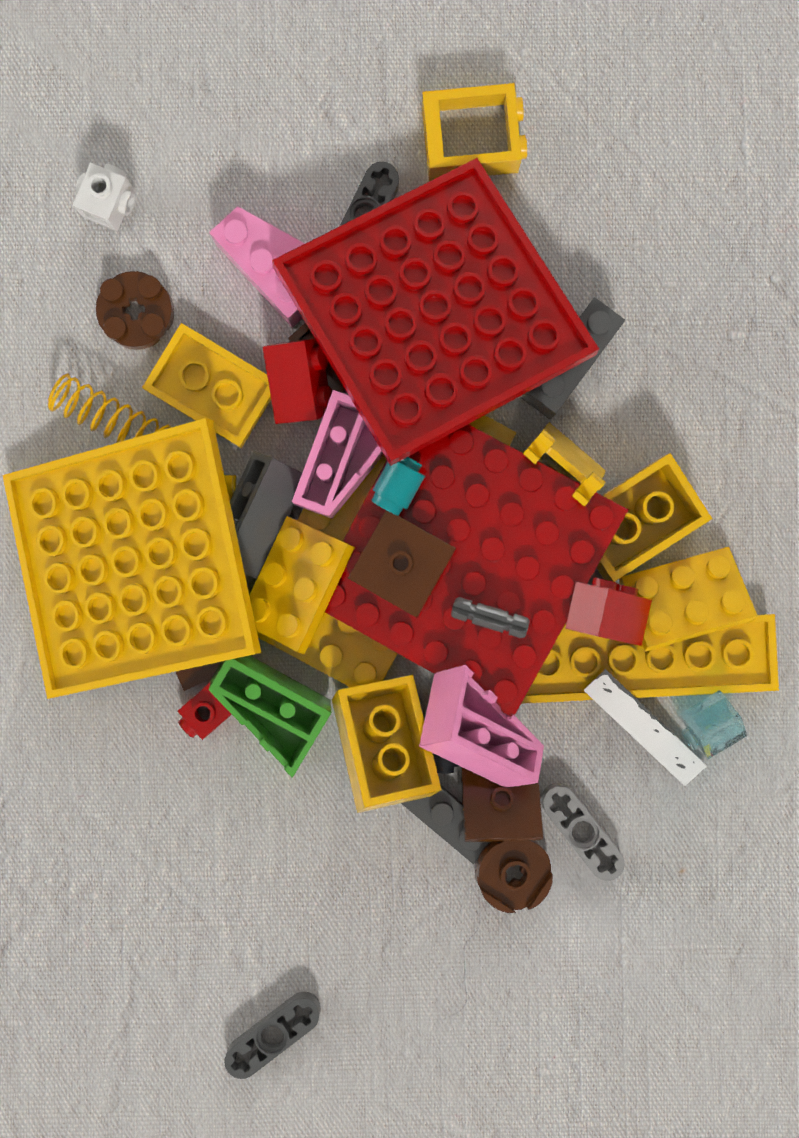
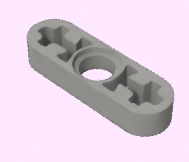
M554 783L547 786L541 796V804L546 814L597 878L604 881L618 878L625 866L621 852L567 785ZM557 793L561 797L566 794L568 795L565 799V804L573 813L568 819L559 807L550 808L554 803L551 798L553 794ZM577 808L581 809V812L575 813ZM567 819V821H566V823H565L564 825H562V824L560 823L561 821ZM585 821L593 827L592 836L586 841H577L572 836V829L578 822ZM597 844L606 856L615 855L611 859L613 866L610 869H607L605 866L597 868L601 862L592 850Z

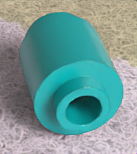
M406 457L391 466L387 462L372 489L375 494L371 501L399 516L403 508H408L425 478V475L419 472L422 464L410 457Z

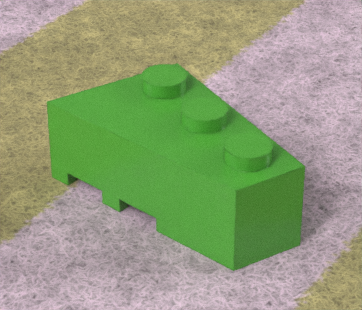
M250 655L222 661L212 676L208 689L241 725H245L259 740V744L267 752H271L292 778L332 713L331 700Z

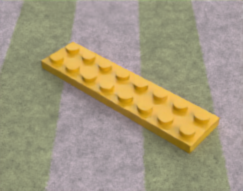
M757 614L758 616L753 621L646 652L643 645L639 646L565 629V624L521 704L593 700L584 689L605 669L635 698L779 691L775 614Z

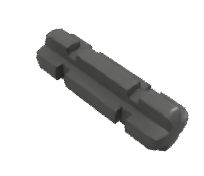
M461 597L455 599L451 611L453 618L465 622L469 619L472 620V624L502 633L503 630L509 631L508 635L518 638L526 636L530 620L527 617L518 614L511 616L508 615V611L481 603L474 605L471 600Z

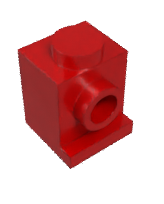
M210 682L177 711L182 716L178 721L179 725L192 738L198 735L203 740L232 715L208 690ZM205 706L210 710L211 715L209 719L204 720L198 714L199 707Z

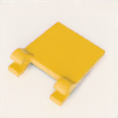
M548 422L523 453L534 464L539 461L544 453H547L575 477L581 484L572 494V497L583 506L606 483L603 480L606 470L550 422Z

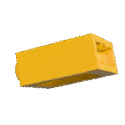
M515 83L422 92V116L429 181L475 158H478L488 176L518 173L522 159H527L526 135H519L518 122L523 121L524 108L522 97H516ZM504 105L508 151L444 157L440 111Z

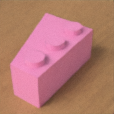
M237 206L209 233L216 246L293 328L303 318L273 269L272 260L305 243Z
M333 390L292 499V503L296 506L332 519L384 455L349 395Z
M467 665L436 672L433 678L419 747L503 787L538 783L544 745L514 714L510 717L501 711L500 706L496 703L497 697L491 690L484 691L471 678L474 673Z

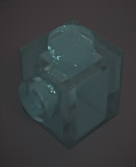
M720 690L680 713L686 727L681 730L683 737L693 751L700 748L707 759L712 758L747 737L742 717Z

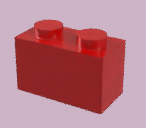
M316 339L281 342L263 346L275 424L323 418L333 391L328 385L326 375L328 360Z
M593 578L592 585L576 582L565 629L642 646L652 600L638 597L637 588L620 585L604 579Z

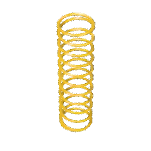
M68 373L62 375L57 380L48 398V408L53 412L65 400L71 386V381L77 382V390L68 400L63 412L64 418H68L77 405L80 391L86 387L89 388L90 397L82 406L77 417V424L80 425L85 421L90 412L93 398L98 394L103 395V405L96 412L90 425V431L97 429L105 413L106 406L111 401H115L116 412L103 432L104 438H108L112 433L119 413L123 409L129 408V419L122 427L117 437V443L124 441L132 420L139 414L143 416L142 426L134 438L142 436L144 429L152 421L156 422L155 432L171 428L167 424L159 429L157 418L146 421L143 411L133 414L131 405L127 404L120 407L117 398L114 397L107 400L105 392L98 391L94 393L90 384L80 387L78 378H71ZM65 377H67L68 380H66V381L59 387V389L56 391V389H57L58 385L61 383V381H62ZM67 385L62 398L54 407L58 395L60 394L62 389ZM74 400L73 405H72V407L70 408V410H69V412H68V409H69V407H70L72 401Z

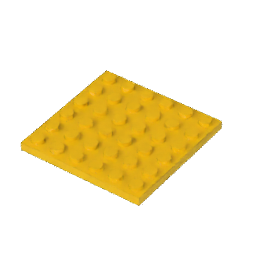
M203 418L2 475L47 699L261 653L212 419Z

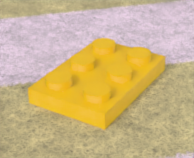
M183 323L177 328L142 386L145 391L195 421L203 418L212 419L215 433L241 449L271 401L267 374Z
M286 516L249 595L257 631L296 652L305 654L355 547Z
M729 546L621 577L619 580L620 585L637 588L638 597L652 600L642 642L645 652L750 622L758 616Z

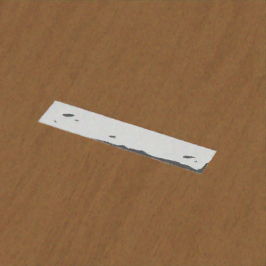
M606 669L584 689L598 705L684 786L707 767Z

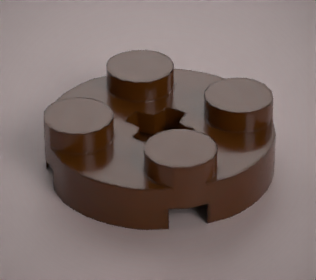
M129 271L120 273L102 283L96 302V316L100 327L107 337L125 348L141 350L157 344L166 330L169 331L174 320V304L170 294L157 278L144 272ZM134 301H137L140 306H145V312H140L137 320H132L131 315L126 313V309Z
M535 840L492 841L483 849L477 860L475 879L483 897L492 907L505 913H516L515 910H522L526 907L530 910L538 906L546 898L553 883V874L548 854ZM520 865L519 870L523 876L520 879L512 878L510 882L507 881L508 874L506 870L509 867Z

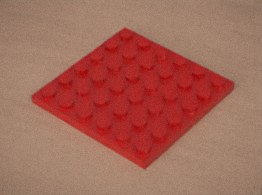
M478 158L272 260L273 269L390 466L596 356L599 351V347Z
M468 424L408 456L422 464L419 472L424 474L425 478L408 508H403L399 516L457 548L417 618L348 579L386 511L373 503L371 499L375 494L372 489L385 468L387 460L342 541L355 548L325 613L434 674L467 665L474 673L471 678L484 691L491 690L497 697L496 703L500 706L501 711L511 717L513 714L515 716L567 622L575 583L588 584L629 509L597 492L583 506L572 497L580 483L540 462L534 464L522 452ZM461 597L471 600L474 605L481 603L508 611V615L511 616L518 614L527 617L530 620L526 636L518 638L508 635L509 631L503 630L502 633L472 624V620L469 619L465 622L453 618L451 611L455 599Z

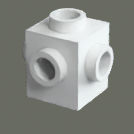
M90 162L87 172L82 173L78 178L76 184L77 195L72 206L83 218L118 232L124 215L128 216L134 207L135 189L126 178L127 174L123 170L111 164H105L103 168Z

